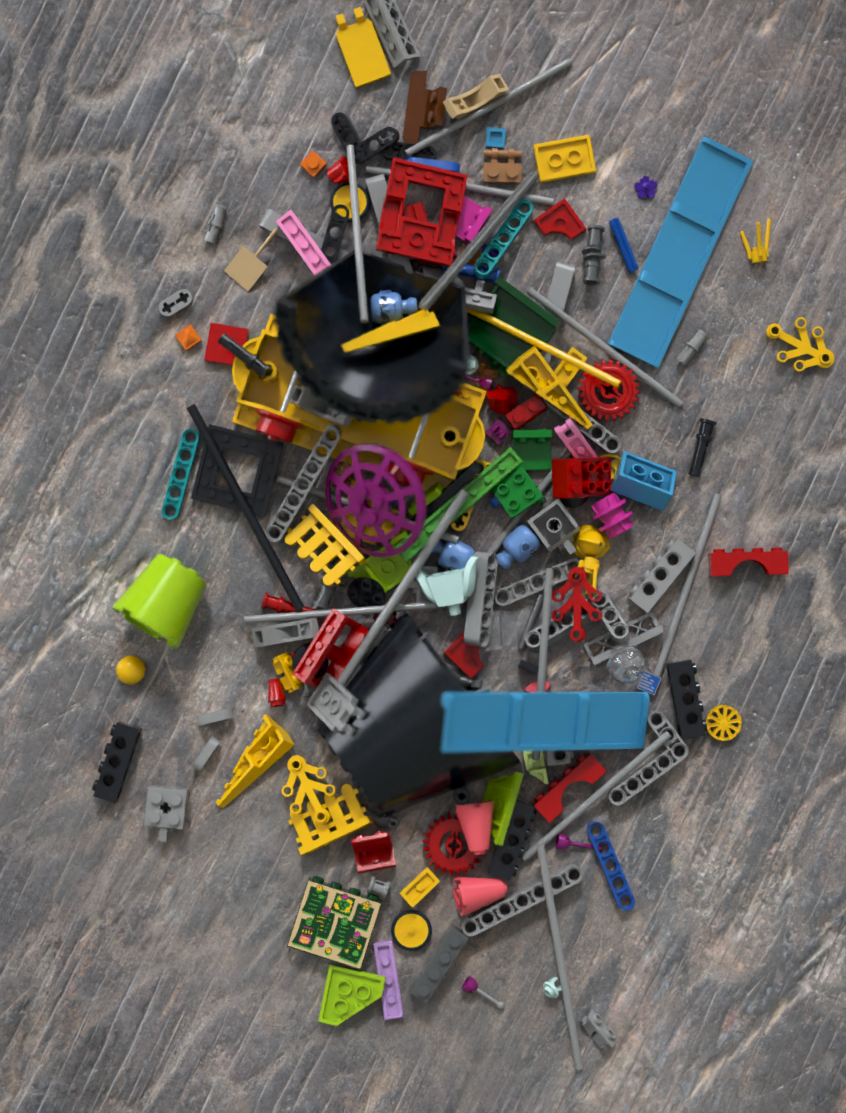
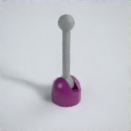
M467 977L462 985V990L468 993L476 991L496 1004L498 1009L504 1008L503 1002H498L480 990L477 981L473 977Z

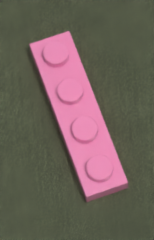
M292 210L276 221L314 275L331 265Z

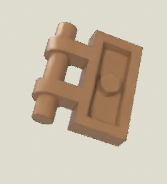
M497 148L484 150V157H491V163L484 162L483 183H521L522 164L514 163V158H522V151H517L515 148H509V150H497ZM497 158H508V163H497Z

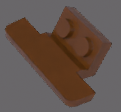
M413 71L410 75L403 130V141L405 143L417 144L420 128L436 130L443 125L445 109L443 102L446 100L447 88L425 89L427 71Z

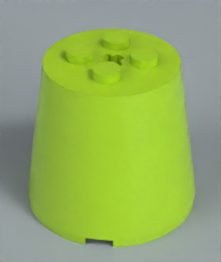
M157 554L114 603L112 609L117 613L121 611L123 613L121 617L158 640L162 637L168 640L166 642L167 645L178 649L207 583L198 576V572L191 568L187 569L178 559L174 557L171 559L162 554Z

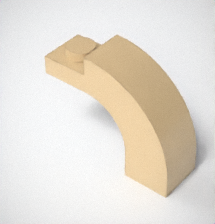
M496 74L489 76L478 86L462 95L447 98L443 104L452 119L457 118V120H460L504 95L509 89L501 75Z

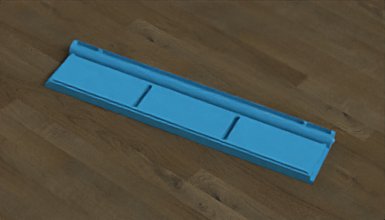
M702 137L607 345L659 368L753 160L710 138Z
M444 692L441 703L446 708L441 752L644 749L649 695L647 692Z

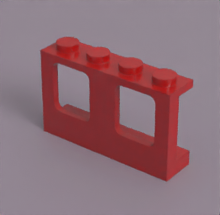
M333 608L292 675L316 688L326 672L338 680L366 637L369 629ZM348 625L351 627V631L340 647L336 646V640L344 627ZM325 658L331 660V663L322 678H315L314 676Z

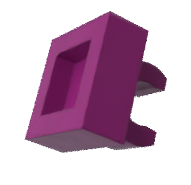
M499 419L485 432L498 446L512 433Z

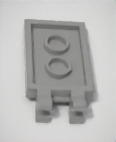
M327 672L306 704L332 731L336 733L339 731L342 733L346 732L349 736H352L355 732V729L347 724L351 715H355L361 720L366 715L363 710L356 706L359 700L333 675Z

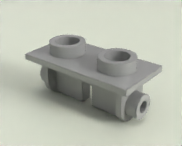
M591 1009L588 1016L585 1015L580 1019L581 1025L589 1034H592L594 1031L597 1033L592 1038L600 1048H604V1050H607L609 1047L612 1048L617 1039L614 1031L608 1028L603 1022L602 1017Z

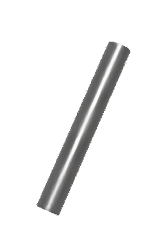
M538 594L517 646L521 649L526 647L525 637L533 629L543 603L544 595Z

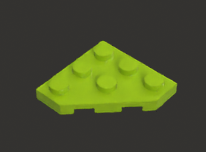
M331 963L329 965L318 1022L337 1026L383 996L387 976Z

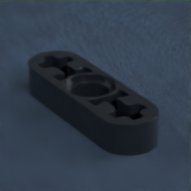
M403 142L394 144L392 146L393 150L399 151V147H402L401 157H398V152H392V155H388V152L385 150L382 152V155L387 160H392L393 157L406 160L407 157L404 155V150L415 144ZM427 146L420 150L421 154H426L427 151H430L431 155L434 156H431L429 159L436 160L437 152L434 147ZM418 152L415 153L413 157L417 158ZM420 155V158L426 159V156Z

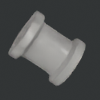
M372 876L367 893L373 892L385 898L390 882H383Z

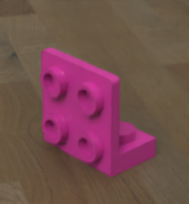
M464 196L455 236L470 244L492 215V209L488 206L483 208Z

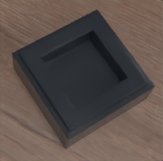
M522 659L520 660L519 667L534 674L538 672V666Z

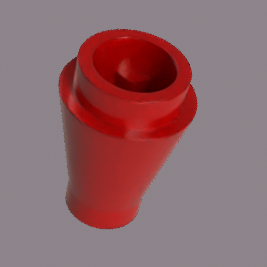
M280 679L268 680V703H270V707L286 705L285 700L287 699Z

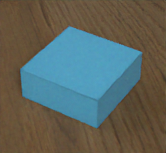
M487 127L485 148L504 149L506 129Z

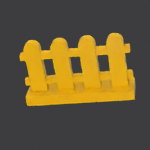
M312 504L307 508L310 514L308 516L304 514L301 517L303 521L293 530L291 528L286 530L288 534L285 536V542L289 546H294L296 543L301 546L297 554L301 559H307L309 556L313 559L310 568L314 573H319L321 570L327 573L323 577V582L326 586H332L335 583L339 585L341 583L339 579L349 570L353 572L356 569L354 567L356 564L362 567L366 560L324 514ZM318 523L322 526L320 530L316 527ZM313 530L316 534L304 543L301 539L309 531ZM331 536L335 539L333 543L329 540ZM325 543L328 548L317 556L314 552ZM345 550L348 555L344 556L341 552ZM338 556L341 561L330 570L327 565Z
M344 784L341 788L342 796H324L325 804L321 806L323 809L328 808L333 822L328 824H318L315 821L314 815L316 812L310 801L307 803L308 812L293 814L290 811L291 820H288L290 825L294 824L299 836L296 838L297 843L301 842L303 845L298 848L301 855L312 853L374 823L371 816H365L364 812H367L366 807H361L356 795L359 793L357 788L354 789L352 785ZM344 800L350 810V814L344 815L339 802ZM320 813L319 819L323 820L325 818L324 814ZM310 816L316 828V830H313L311 832L305 820V818ZM353 818L354 822L348 824L347 820ZM336 826L337 830L331 832L330 828ZM318 834L320 838L314 840L313 836Z

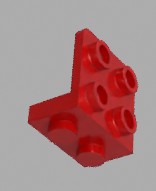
M377 832L372 836L359 835L351 840L358 874L396 867L389 833Z

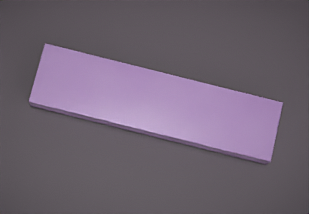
M393 941L374 942L378 975L387 976L383 996L381 997L384 1019L403 1018L404 1014Z

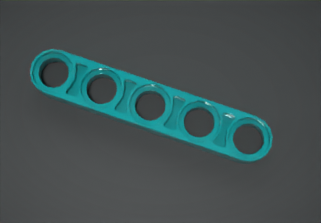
M522 199L513 208L475 264V274L479 278H487L491 275L533 213L532 202ZM526 205L530 208V211L522 213L519 207ZM517 220L520 225L517 228H512L509 222ZM500 235H507L509 241L502 243L498 238ZM492 249L499 252V255L495 258L490 257L488 254ZM485 264L489 270L482 273L478 270V266Z
M194 429L185 430L180 440L162 506V515L168 520H174L180 514L200 441L199 433ZM190 432L196 434V440L193 443L186 441V435ZM183 451L191 453L189 461H182L181 453ZM179 469H183L186 472V477L182 480L176 478V471ZM175 487L181 490V495L178 498H173L170 494L171 490ZM168 506H174L176 509V513L172 517L167 516L165 513Z

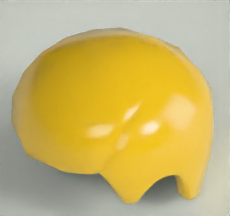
M134 655L122 658L116 666L118 680L127 685H135L140 682L146 671L144 662Z

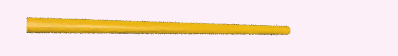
M466 309V312L617 388L621 384L619 379L485 312Z

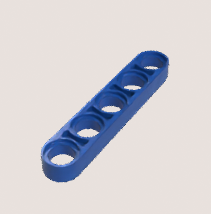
M590 822L587 825L586 832L615 902L620 909L625 911L631 910L635 905V899L605 827L600 822ZM593 825H598L601 829L597 836L591 834L590 830ZM604 842L608 845V850L602 854L598 851V846ZM610 860L614 861L616 865L613 871H607L605 867L606 863ZM617 878L623 881V886L620 889H615L613 886V881ZM624 896L630 898V904L627 907H623L620 902Z

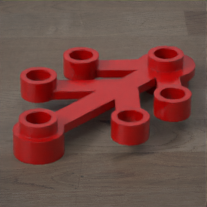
M574 567L568 573V581L559 590L552 593V599L555 602L563 601L565 594L572 587L573 595L559 610L553 611L552 618L555 621H562L565 614L573 607V629L570 631V638L572 641L579 643L583 642L587 637L585 629L582 628V607L589 613L591 620L599 621L602 619V612L595 609L582 595V587L590 594L589 597L594 602L602 599V593L587 581V573L583 568ZM576 573L580 575L578 580L574 579ZM558 592L561 594V598L559 600H557L555 597L556 593ZM595 592L599 594V597L596 600L593 598V594ZM557 612L561 613L560 619H557L555 616ZM594 612L599 613V617L597 619L593 617ZM576 631L580 633L579 638H575L574 633Z

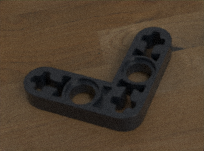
M338 112L331 118V124L346 153L347 145H354L358 152H362L360 160L355 158L356 164L368 161L396 144L400 138L397 129L386 127L361 141L348 115ZM339 117L344 119L342 123L345 128L349 127V129L344 130L341 125H337ZM388 132L394 133V135L392 136L393 140L386 139L382 141L379 138L380 136L383 139L388 136ZM348 133H352L354 136V140L350 144L345 142V136ZM373 140H376L379 144L378 149L372 151L369 147Z

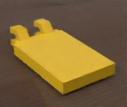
M361 7L353 9L357 23L347 26L343 13L336 16L339 29L336 30V37L356 89L391 76L373 23L369 21V18L365 19Z

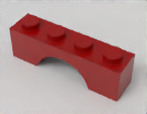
M782 547L771 548L770 552H763V548H752V552H744V548L732 549V553H725V549H713V553L708 554L709 576H731L734 568L745 560L758 563L764 569L766 575L789 574L788 551H783Z
M585 753L576 760L578 763L573 768L569 766L562 773L564 776L559 781L557 779L552 781L548 785L549 790L545 793L540 792L534 798V807L549 823L563 811L561 797L564 789L569 784L575 781H586L593 784L606 772L591 753L587 755Z

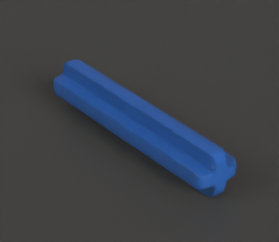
M619 218L610 220V227L628 272L631 273L638 270V264Z

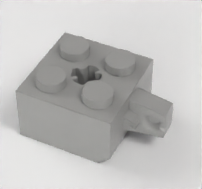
M556 499L526 521L548 553L556 547L560 550L564 548L569 555L577 551L571 543L574 541L572 536L581 529L559 499ZM550 521H553V523L557 522L556 531L549 529Z
M150 785L148 787L144 826L156 827L155 831H159V841L167 842L169 832H173V829L185 828L189 789ZM166 803H168V806L171 807V809H169L168 811H166V809L163 808V805H165Z

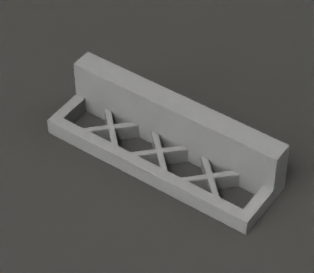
M363 0L393 68L400 67L406 61L418 59L420 54L396 1ZM390 12L395 15L396 20L391 17ZM398 29L402 31L404 37L399 34ZM406 46L411 50L412 54L408 55Z
M653 611L626 623L627 627L632 626L637 628L635 636L630 638L625 644H617L615 646L606 644L610 636L609 632L584 643V648L592 664L601 663L663 633L664 631L661 625L658 624ZM651 617L655 627L648 630L641 628L643 619ZM622 630L621 635H620V634H617V633H616V635H617V636H623L625 631ZM594 643L603 645L601 652L593 656L589 646Z

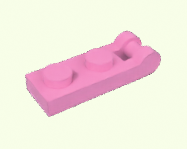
M571 418L567 419L566 423L562 426L558 425L554 428L574 458L598 457ZM571 429L572 432L566 436L565 432Z

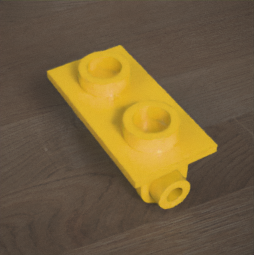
M288 652L272 659V665L277 674L279 675L283 672L285 674L284 677L280 678L285 691L287 690L290 693L304 686L301 680L292 675L294 672L292 658Z

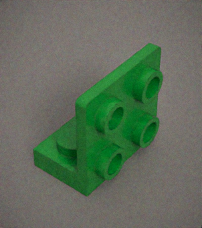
M513 430L512 449L523 461L514 470L521 466L525 470L551 469L552 430Z
M523 466L491 489L512 519L537 501L540 505L547 502Z

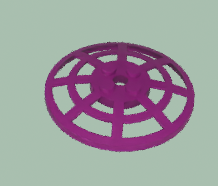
M375 443L355 445L337 456L328 471L325 483L326 504L335 527L357 550L371 556H395L410 548L417 541L424 528L427 509L422 484L411 465L394 450ZM372 451L385 457L380 466L371 463H360L358 452ZM351 454L353 466L348 468L339 478L334 473V470L344 457ZM391 461L397 464L404 472L411 486L401 489L395 478L386 471ZM361 470L375 471L376 475L373 480H364ZM354 472L357 484L351 488L344 482ZM383 477L391 484L394 492L389 493L381 484ZM331 481L337 486L336 502L338 509L333 508ZM341 491L349 495V506L342 507ZM415 494L417 504L415 524L405 520L406 505L404 497ZM368 498L372 501L373 507L369 506ZM398 499L399 516L391 513L392 501ZM352 513L358 520L357 528L349 522L346 514ZM341 516L346 526L355 534L354 540L344 530L337 517ZM389 520L395 526L385 535L380 524ZM365 525L374 527L378 537L363 534ZM401 527L413 531L408 540L397 549H394L389 542V539L394 537ZM362 539L370 542H382L387 552H376L361 546Z

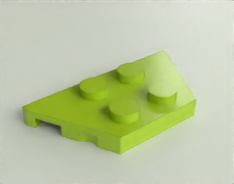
M406 530L390 541L393 548L408 536ZM383 546L376 552H387V550ZM399 554L390 557L370 555L365 559L366 563L362 567L357 564L353 572L349 570L346 574L355 578H372L379 582L384 591L387 592L402 581L413 564V558L406 563Z
M514 772L510 776L504 775L498 779L488 780L482 802L493 801L491 834L495 838L494 843L503 846L523 773Z

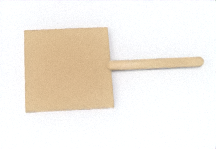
M277 227L255 255L245 246H242L224 270L248 292L268 267L257 257L277 233Z

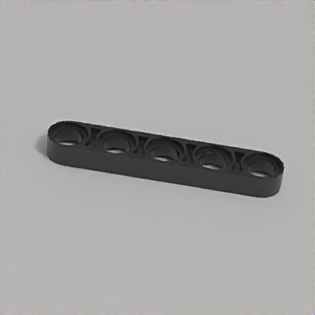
M342 204L336 205L332 210L321 251L331 264L337 261L349 220V210ZM338 209L346 211V216L343 219L335 216V212ZM338 227L341 230V234L338 237H333L330 235V230ZM329 245L334 246L336 249L335 254L332 256H328L325 253V248Z
M476 461L464 469L455 480L442 490L438 498L426 506V519L443 506L482 469ZM417 514L411 519L412 521L416 522Z

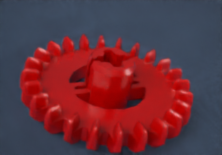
M612 359L609 360L608 364L601 360V366L594 362L595 368L621 381L622 395L618 393L617 387L607 382L603 383L599 378L583 372L582 375L586 379H580L579 383L583 384V386L577 388V390L583 392L577 396L578 398H584L580 405L587 404L584 411L592 410L590 417L598 414V421L602 416H604L605 422H608L609 417L615 422L616 415L623 419V412L629 415L628 407L635 409L632 402L639 401L634 396L640 394V391L635 390L640 384L633 382L637 376H630L633 370L626 371L627 365L624 364L620 367L619 361L613 365ZM595 386L599 388V395L602 399L611 400L614 398L618 402L614 404L600 402L595 395ZM611 387V393L606 395L604 388Z
M448 813L447 819L440 815V822L434 819L435 826L428 825L431 832H424V835L429 837L422 840L423 843L428 844V846L422 849L423 851H429L425 858H432L429 865L436 863L435 870L442 867V874L449 870L450 876H452L453 871H456L457 875L460 876L461 869L467 874V867L469 866L471 869H474L472 863L479 864L480 861L477 859V856L483 857V854L474 855V851H470L467 847L466 852L456 858V854L463 847L462 840L458 837V831L463 833L458 816L455 813L454 818H452L451 814ZM452 830L451 836L445 841L446 850L449 852V857L442 853L439 843L444 833ZM454 832H456L455 840L456 843L459 844V846L455 847L454 854L452 856L453 851L449 843L451 844L453 842Z

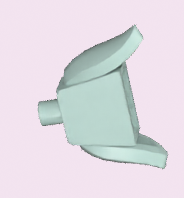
M471 556L465 568L430 575L421 569L415 579L428 600L436 603L438 607L448 606L451 616L461 613L459 604L464 603L474 591L476 564L479 557Z

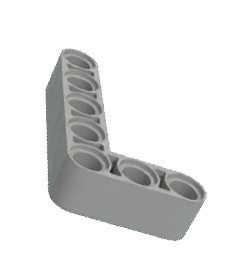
M600 591L602 599L605 600L603 605H597L588 596L586 599L591 605L602 612L601 621L613 640L618 644L627 643L630 639L629 629L608 595ZM595 592V596L593 597L596 600L599 597V594L597 592ZM573 607L565 614L562 621L550 619L549 629H555L556 632L548 636V647L570 634V631L573 629ZM594 612L593 617H599V613ZM561 613L556 616L557 619L561 618ZM589 613L582 615V626L592 621ZM608 615L616 616L615 619L611 621L606 620V617ZM566 619L572 620V623L569 625L563 624ZM541 625L530 631L525 637L528 649L534 653L540 652ZM619 630L625 631L623 636L616 635ZM533 639H539L538 644H530Z
M656 710L650 711L647 723L658 738L665 730H670L672 737L663 744L665 749L608 791L607 798L613 805L617 806L625 803L687 757L688 748L663 713ZM658 714L661 720L658 724L654 725L651 722V718L653 715ZM678 745H681L683 747V753L679 756H676L674 754V748ZM661 757H666L668 760L667 765L664 767H660L658 764ZM647 768L652 770L650 778L643 777V771ZM630 780H636L637 786L633 790L627 787V783ZM615 791L621 792V798L618 801L612 800V794Z

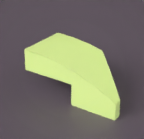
M522 751L526 770L543 783L549 784L542 751H540L539 760L532 759V751Z

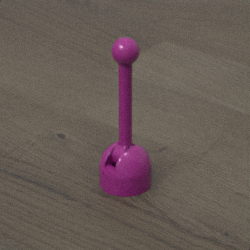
M470 376L465 378L466 380L478 383L479 387L485 391L491 390L494 380L490 376H483L480 379Z
M563 834L557 835L556 849L565 850L570 845L594 849L590 844L571 842L568 836ZM599 844L598 851H601L602 845Z

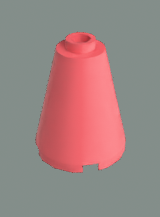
M493 801L455 806L470 851H474V855L486 854L485 850L489 849Z
M456 877L452 881V883H456V888H453V895L457 910H462L460 916H466L500 900L508 892L506 882L502 881L501 878Z

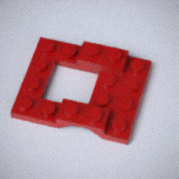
M393 157L386 195L383 201L375 251L451 267L455 249V234L462 210L468 175ZM408 182L444 191L438 224L402 216Z

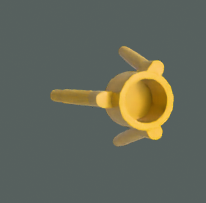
M770 218L767 219L764 246H762L760 222L756 223L758 246L753 247V251L749 247L744 232H740L748 259H752V263L767 262V257H769Z
M585 556L584 560L579 561L577 567H581L588 574L587 581L590 584L592 581V586L596 589L600 561Z

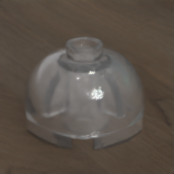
M620 646L608 656L609 661L608 664L606 663V668L610 676L619 683H633L641 678L645 672V659L640 649L636 646Z

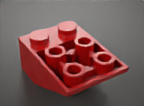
M611 457L552 459L553 498H577L612 494V491H610L612 485Z

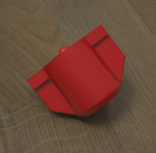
M341 156L327 170V177L332 183L349 182L348 161L344 156Z
M497 385V390L486 392L489 408L498 414L504 415L509 413L511 408L517 403V392L514 386L501 388L500 385Z

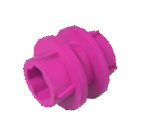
M616 493L610 494L591 506L595 513V516L591 518L593 521L600 518L604 526L598 530L599 532L605 531L609 538L615 537L633 525L629 517L633 514L632 510L628 513L624 512L621 505L627 501L625 499L620 501Z

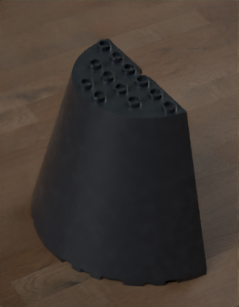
M355 250L276 300L274 311V324L277 326L276 338L281 344L282 348L280 351L287 364L290 363L299 377L298 381L304 387L309 388L314 397L317 399L321 397L327 402V406L349 417L373 423L380 420L386 421V424H391L395 421L409 422L413 418L432 414L453 398L454 394L462 386L470 369L465 288L453 283L448 284L449 286L444 289L445 291L428 308L429 313L434 312L440 325L437 329L344 352L341 345L382 326V324H376L372 321L370 301L372 295L380 293V291L391 290V292L399 293L402 300L414 297L417 299V311L419 312L423 310L418 307L420 306V301L439 280V278L419 271H415L412 274L408 273L405 270V266L363 252L368 314L367 323L360 322ZM403 314V318H402V319H404V318H406V317H408V316H410V315H409V314Z
M406 611L400 613L391 626V631L380 642L379 646L372 651L346 686V689L359 700L356 706L366 713L362 720L355 715H351L347 721V724L355 729L353 735L349 736L346 732L342 733L340 731L336 733L322 720L319 723L320 728L318 729L320 735L324 739L326 738L330 744L328 747L331 752L340 758L341 762L339 765L346 773L348 771L353 776L351 780L357 788L362 787L366 798L377 805L376 808L382 816L384 814L389 816L521 763L513 751L441 752L446 708L441 703L442 694L444 692L467 691L426 638L420 639L423 633Z

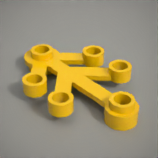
M803 317L797 318L794 322L801 341L783 332L779 324L773 323L767 327L766 336L769 339L775 340L779 338L797 348L777 353L776 359L778 362L784 363L788 359L804 354L814 357L806 361L797 360L794 362L793 369L796 372H801L805 368L815 365L821 368H828L834 363V354L825 347L822 337L824 330L822 327L817 326L811 331L812 337L816 340L818 350L811 347L806 330L807 321ZM798 320L803 321L804 325L802 327L798 326ZM772 328H777L778 333L773 334ZM815 329L820 330V336L815 335ZM781 353L786 356L785 360L779 358ZM823 355L828 357L827 362L822 360ZM801 363L802 369H798L796 364Z
M292 756L287 763L290 775L287 784L282 788V794L286 797H291L294 794L293 787L297 776L301 784L295 802L290 806V811L293 814H300L303 810L302 804L305 795L307 794L316 812L314 815L315 821L323 825L329 823L331 814L328 810L322 808L313 789L324 792L327 796H334L337 791L336 787L331 784L325 785L310 780L305 773H312L319 779H325L328 776L327 769L308 765L302 756ZM296 761L299 762L298 768H294V763ZM323 769L325 774L321 777L319 776V771ZM287 787L291 789V793L288 795L285 793ZM328 787L333 788V792L331 794L327 792ZM296 804L299 806L297 812L293 809ZM320 813H323L325 815V818L323 820L319 819Z

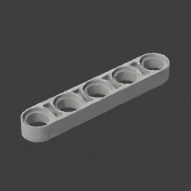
M569 559L551 567L553 570L557 569L561 573L560 579L552 581V586L567 580L569 573L568 564L570 562L579 564V561L577 559ZM545 570L499 589L494 594V601L499 606H506L543 590ZM535 577L542 578V587L536 588L533 586L532 581ZM519 584L524 585L526 588L525 594L521 596L515 593V587ZM500 592L507 593V602L500 603L497 600V595Z

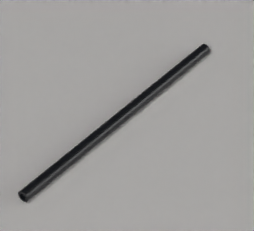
M195 404L189 406L187 410L292 605L296 611L304 608L305 606L267 539Z

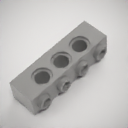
M679 539L668 542L664 548L666 552L663 556L658 555L652 563L654 567L650 571L646 570L640 578L642 582L638 586L634 585L628 592L630 594L628 599L645 613L652 609L696 554ZM671 554L677 558V562L673 566L667 561L668 556ZM659 569L665 573V577L661 581L655 576L656 571ZM647 584L653 588V592L649 596L643 591L644 586Z

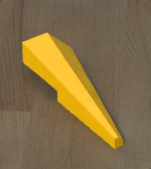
M421 310L397 322L394 320L341 345L344 352H349L434 330L440 325L434 312L429 313L428 310L427 312Z
M535 346L519 356L508 367L507 373L585 428L589 429L593 426Z
M266 714L263 716L264 722L259 730H255L253 742L250 746H246L233 770V773H235L230 783L225 784L224 788L226 790L222 798L216 801L219 807L225 808L294 746L289 734L270 716Z

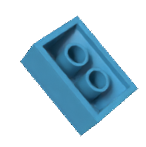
M623 451L610 491L664 511L673 496L677 471Z

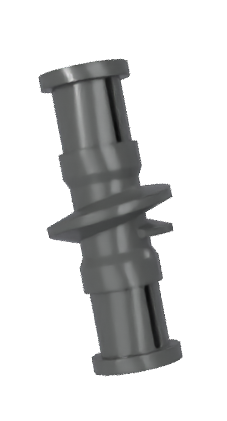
M590 225L588 226L589 241L587 242V247L582 249L583 259L586 260V275L583 283L599 285L600 260L606 259V255L601 254L602 234L605 232V227Z
M338 556L330 566V570L341 561ZM335 583L332 586L322 584L318 597L313 603L328 610V605L336 592V588H343V585L341 583L339 585Z

